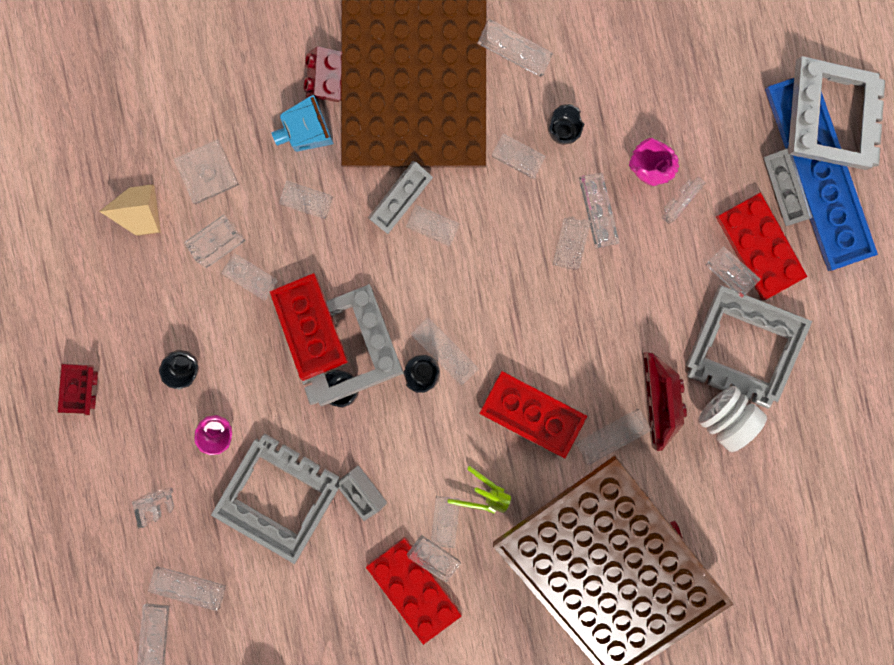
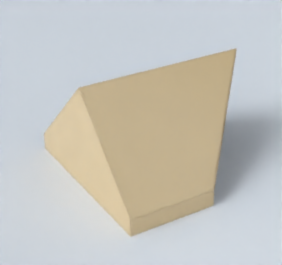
M153 184L130 187L99 211L136 236L161 233L155 185Z

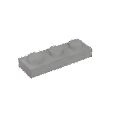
M788 148L764 157L785 225L789 226L813 218L793 155L788 154Z
M412 161L372 211L368 219L388 234L433 177L417 162Z

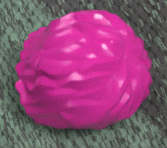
M653 138L640 142L632 152L633 155L629 161L630 170L641 181L650 186L668 183L669 180L675 178L679 168V158L674 150Z

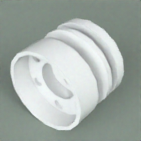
M731 386L720 392L706 405L698 418V423L702 427H707V431L710 434L718 433L717 441L728 451L734 452L746 446L758 435L767 421V415L755 404L746 405L748 397L741 394L736 386Z

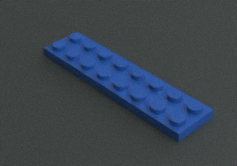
M794 78L768 86L765 89L785 149L789 148ZM821 91L817 144L841 149ZM793 155L813 217L810 221L827 270L833 271L878 255L848 166Z

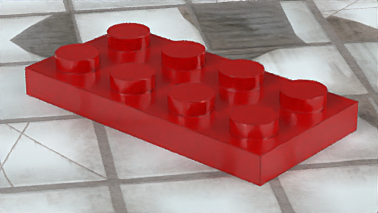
M761 192L716 216L718 223L762 301L771 298L808 277Z
M315 273L269 291L300 380L305 381L348 363Z
M503 371L497 377L479 412L480 415L566 459L588 417Z
M403 537L366 565V569L423 645L462 617L461 611L406 537Z

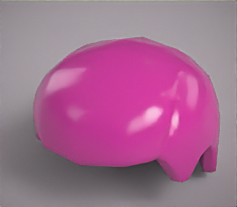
M218 415L206 416L198 423L195 429L194 442L201 452L208 455H219L229 448L232 439V426L226 418Z

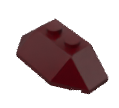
M644 352L643 362L651 445L654 450L662 451L684 425V417H687V408L685 403H682L681 394L685 391L684 381L680 379V375L654 353Z

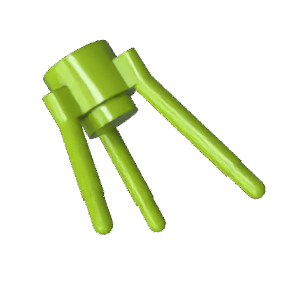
M468 466V471L493 489L490 492L478 487L474 489L476 493L486 497L488 505L454 499L447 500L449 504L486 510L494 514L496 511L506 512L510 505L511 496L504 493L503 488L495 485L474 468Z

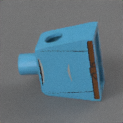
M314 95L283 112L280 118L284 127L271 132L277 146L290 141L292 148L296 152L334 144Z

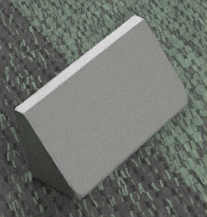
M356 466L336 483L340 487L339 490L363 521L379 512L387 504L384 497L359 466Z

